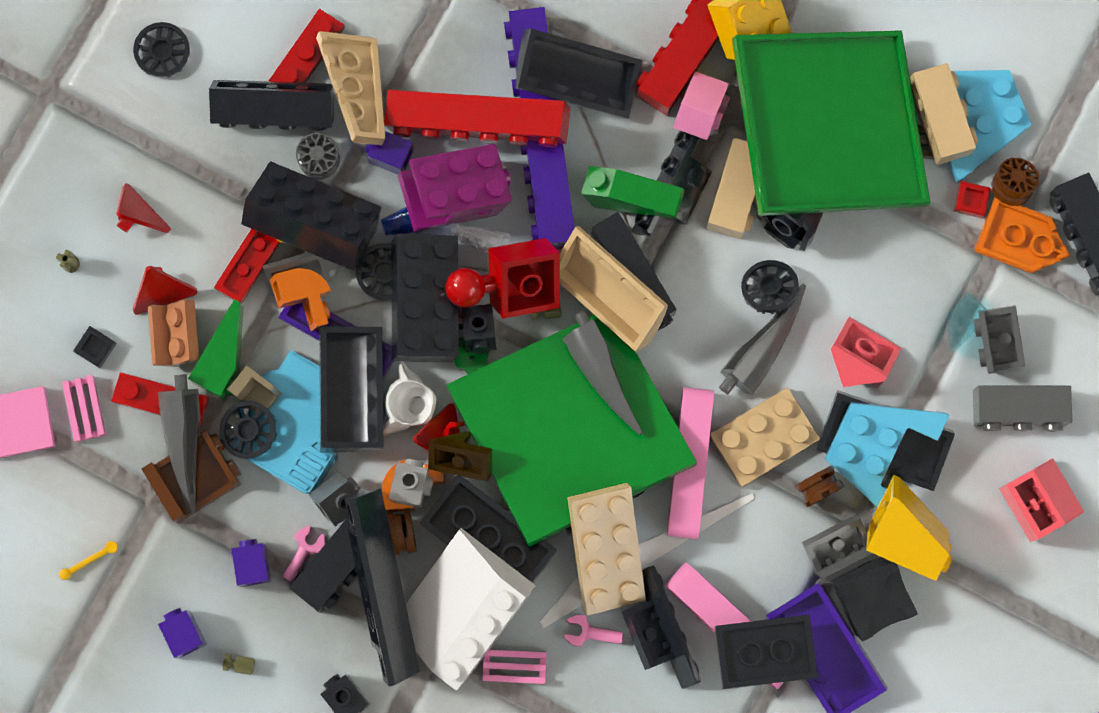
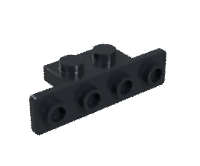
M679 131L676 135L675 145L670 155L663 161L661 165L662 171L657 181L681 187L685 190L677 219H672L680 224H687L713 171L691 157L700 137L683 131ZM637 214L632 232L636 235L650 236L660 216Z
M654 565L642 570L646 602L622 611V615L644 669L647 670L670 661L681 688L685 689L701 682L699 669L687 647L686 636L678 625L675 609L665 593L662 577Z

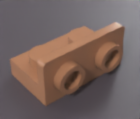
M184 299L169 305L149 306L148 317L152 364L154 366L179 367L198 361L199 348L195 301Z

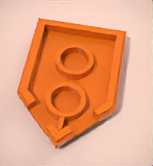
M994 197L974 252L1028 273H1034L1070 257V253L1066 245L1063 244L1052 217L1021 205L1009 206Z

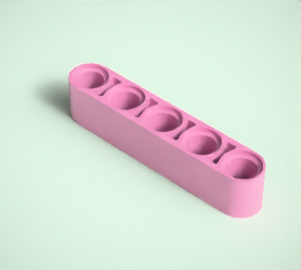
M683 387L678 429L696 459L697 465L673 477L667 536L697 540L699 537L714 390Z
M686 562L664 585L714 633V626L751 622ZM784 682L772 683L770 685L778 690Z

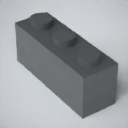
M978 385L973 389L974 426H983V431H1001V426H1013L1014 431H1032V426H1044V431L1050 432L1063 431V426L1073 422L1071 385Z

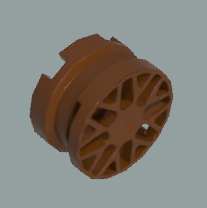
M1013 157L1006 159L999 166L992 179V192L998 200L1009 206L1025 204L1038 186L1040 180L1039 173L1035 166L1025 159Z
M832 465L795 485L796 490L802 492L805 498L803 502L807 508L844 488L842 481L836 479Z
M410 509L402 511L399 515H394L393 512L387 513L395 556L400 555L402 551H407L408 553L417 552ZM405 527H407L408 537H406Z

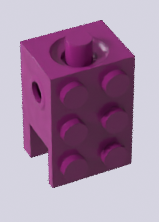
M495 143L411 159L409 161L411 170L400 171L397 175L414 232L497 216L513 201L509 190L511 183L510 173L507 168L502 167Z

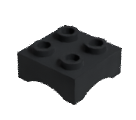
M879 557L832 580L853 632L862 642L873 637L877 632L891 624L918 615L905 588L898 565L885 558Z

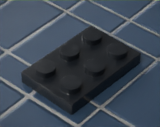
M810 615L714 626L722 689L818 678Z

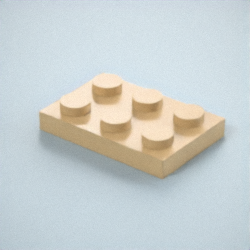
M788 387L710 434V439L741 488L820 440Z

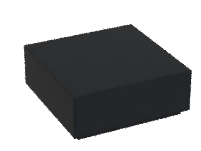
M89 326L73 352L100 369L117 343Z

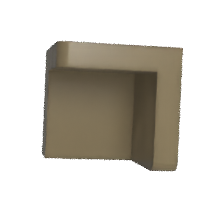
M247 365L228 388V391L241 401L258 402L268 409L272 407L282 394L274 385ZM251 406V409L255 412L258 411L259 408Z

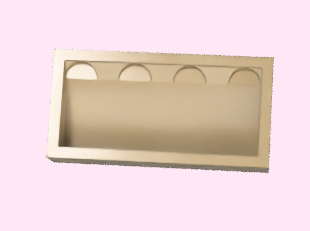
M580 226L575 227L560 252V284L635 352L647 347L659 329L668 305Z

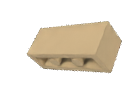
M948 63L914 72L910 77L912 93L935 164L939 165L970 156L976 149L978 139L974 128H969L966 119L968 108L965 100L959 98L957 92L959 83L956 73L950 71Z
M733 138L706 229L741 239L744 231L750 232L755 215L749 214L752 203L757 204L748 143L747 141Z

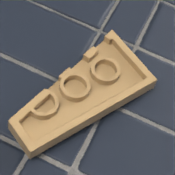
M319 31L316 39L352 142L382 145L385 140L377 38Z

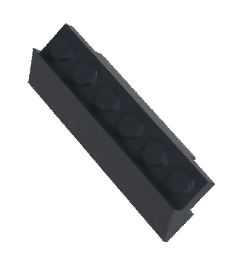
M362 488L354 490L352 495L344 497L350 522L346 524L371 644L378 653L383 681L390 687L419 673L420 669L382 490L380 488L368 491Z

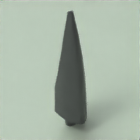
M805 284L800 285L798 296L795 298V302L791 304V307L788 306L779 311L753 338L737 349L720 372L726 377L719 386L722 392L729 395L736 385L751 396L755 393L776 360L790 333L806 289Z
M586 311L579 312L575 315V318L580 327L563 338L568 351L586 379L607 405L638 435H642L643 432L624 397L611 352L594 319L590 321Z
M187 374L174 375L175 390L158 392V400L171 465L190 514H194L196 509L197 442L201 420L198 389H188Z

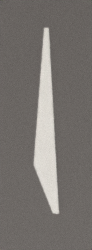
M753 493L702 515L699 533L755 499ZM667 532L639 544L641 567L643 568L687 541L688 538L667 536ZM579 577L576 578L540 621L543 629L582 605Z

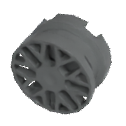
M312 133L300 140L296 148V158L300 169L305 175L313 179L328 178L339 167L340 155L336 143L331 137L323 133Z

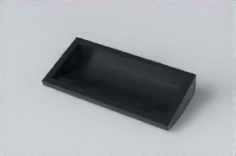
M527 29L523 31L520 45L516 89L629 119L642 60L535 29Z
M320 326V453L369 451L384 448L382 327Z
M837 390L817 450L827 454L851 402L879 404ZM908 428L886 475L891 477L896 475L905 482L934 491L954 439V431L943 428L937 441Z

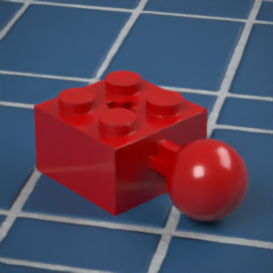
M546 238L488 248L489 274L480 275L473 269L461 268L455 270L446 282V294L449 300L459 307H472L481 301L484 293H489L490 304H492V307L502 319L560 308V252Z

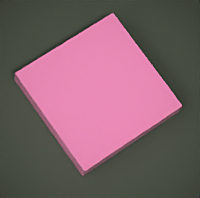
M44 386L0 395V458L56 447L46 388Z

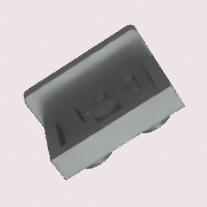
M1016 305L980 310L978 312L979 318L973 319L976 337L982 336L984 348L978 349L981 367H987L988 374L998 370L1025 367Z
M857 514L802 542L815 574L824 583L832 582V580L878 557V555L866 550L867 532L861 518Z

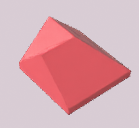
M851 317L847 319L831 348L843 387L871 384L876 388L887 378L901 350V347Z

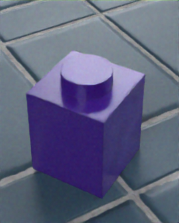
M385 131V140L382 145L367 144L365 148L370 164L397 175L400 171L406 170L414 151L413 142Z
M257 539L240 541L239 547L231 548L237 586L246 587L272 582L265 544H258Z
M181 608L175 609L163 616L165 621L158 624L173 657L176 659H180L207 645L191 611L185 610L182 612Z

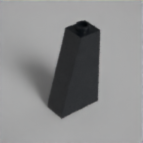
M617 211L593 226L591 237L668 305L658 330L671 324L674 321L672 316L675 315L677 309L620 213Z

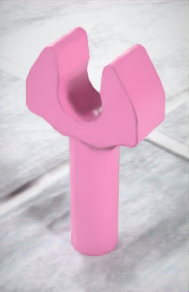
M311 526L302 528L294 537L298 541L299 550L282 576L292 583L309 555L318 553L326 544V536L324 534L319 536L314 545L307 544L306 539L312 530Z
M575 615L567 619L568 623L578 624L582 628V633L579 636L564 635V638L573 646L581 647L583 642L588 639L621 644L623 632L591 627L585 615Z

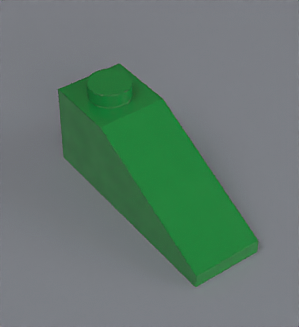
M589 166L581 194L594 208L677 219L685 190L681 187L622 170Z
M235 299L188 377V380L222 400H225L227 395H233L228 391V388L240 374L244 307Z

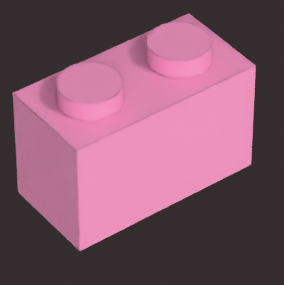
M695 71L680 105L673 128L708 140L712 129L718 131L728 106L730 97L725 94L729 83Z

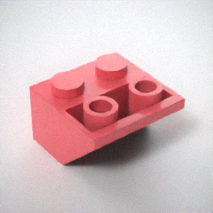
M1053 458L999 488L1030 542L1044 537L1084 513L1083 508Z

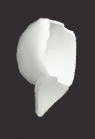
M404 361L398 363L400 379L390 385L385 396L384 411L388 419L383 425L384 436L403 431L410 426H423L430 422L435 411L437 402L435 393L423 384L422 380Z

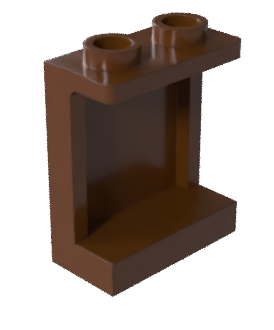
M206 429L200 432L201 436L198 437L195 513L241 485L237 478L241 475V472L233 459L227 461L221 451L225 447L217 433L211 435ZM169 456L156 464L151 462L141 468L174 522L179 524L193 515L189 513L182 497Z

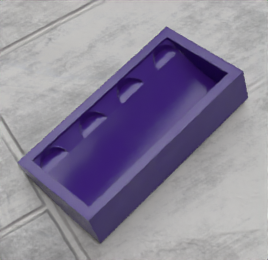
M821 581L766 615L768 619L810 615L818 678L806 680L827 713H851L887 691V685Z

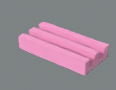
M89 375L82 379L76 378L73 381H63L62 384L74 441L80 442L106 436L94 376ZM87 384L89 388L90 398L92 402L97 431L93 432L91 428L88 408L83 389V385ZM74 387H76L85 434H81L72 391Z
M488 650L484 656L482 681L545 684L547 652ZM490 656L540 659V665L490 662ZM490 669L539 671V677L489 675Z

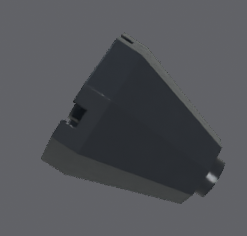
M757 211L756 216L759 221L763 218L765 219L767 224L764 226L767 234L786 248L794 249L796 245H800L799 250L805 251L813 241L823 212L759 216Z

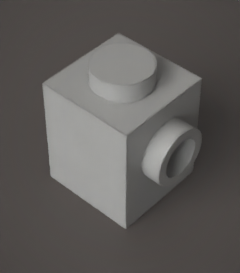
M406 459L405 463L397 462L389 495L391 502L422 508L424 495L430 496L434 479L429 477L428 468H423L424 462L413 459Z

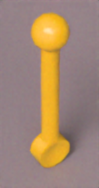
M114 541L107 542L105 548L69 569L63 568L60 570L59 577L62 580H68L71 574L107 553H116L118 551V544Z

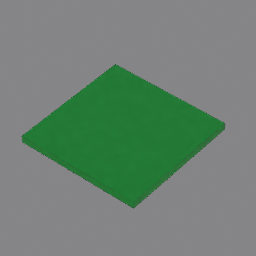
M902 30L735 35L732 38L759 216L927 207L931 204Z
M595 315L589 317L590 321L594 319L611 352L624 397L643 432L642 435H638L607 405L586 379L568 351L563 338L580 327L578 323L446 384L447 390L469 432H471L475 444L492 448L491 475L528 546L534 545L571 527L567 497L628 483L631 486L632 496L697 465L696 459L637 353Z

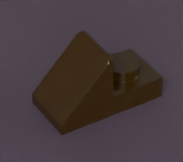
M462 432L431 439L429 441L428 469L487 482L491 477L492 448L471 444V432Z

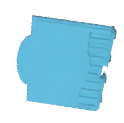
M290 350L279 370H270L262 375L264 379L282 393L269 409L276 419V440L267 453L247 460L302 493L310 494L323 483L338 456L333 452L320 453L319 366ZM241 407L240 412L242 417L244 418L246 416L243 407ZM251 409L250 415L253 418L257 412ZM264 415V416H262V417H261L259 420H257V421H259V423H260V422H261L262 420H264L267 416ZM265 424L262 427L263 432L270 433V424ZM262 435L259 437V439L265 443L268 440V438ZM236 437L231 446L235 449L239 445L240 440ZM255 441L252 446L254 452L261 449L258 442ZM245 442L243 454H246L248 442Z

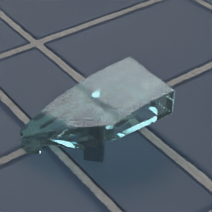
M969 292L947 315L949 350L951 353H954L975 331L973 319L979 318L978 312L987 309Z

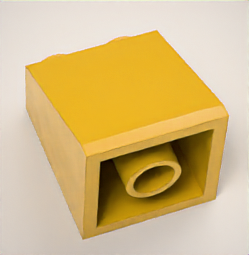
M893 475L867 527L866 550L936 581L941 572H947L952 562L953 556L950 555L952 544L949 543V531L903 480Z

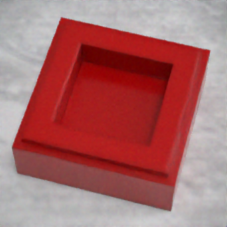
M961 181L953 212L983 219L991 188Z

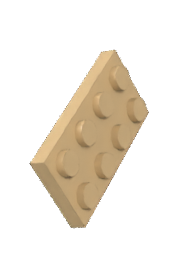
M628 483L567 497L582 605L585 614L588 616L645 601L631 486Z

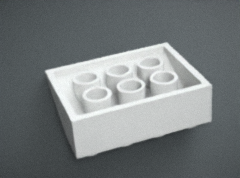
M462 528L459 529L406 603L416 653L434 674L457 691L480 663L536 585Z

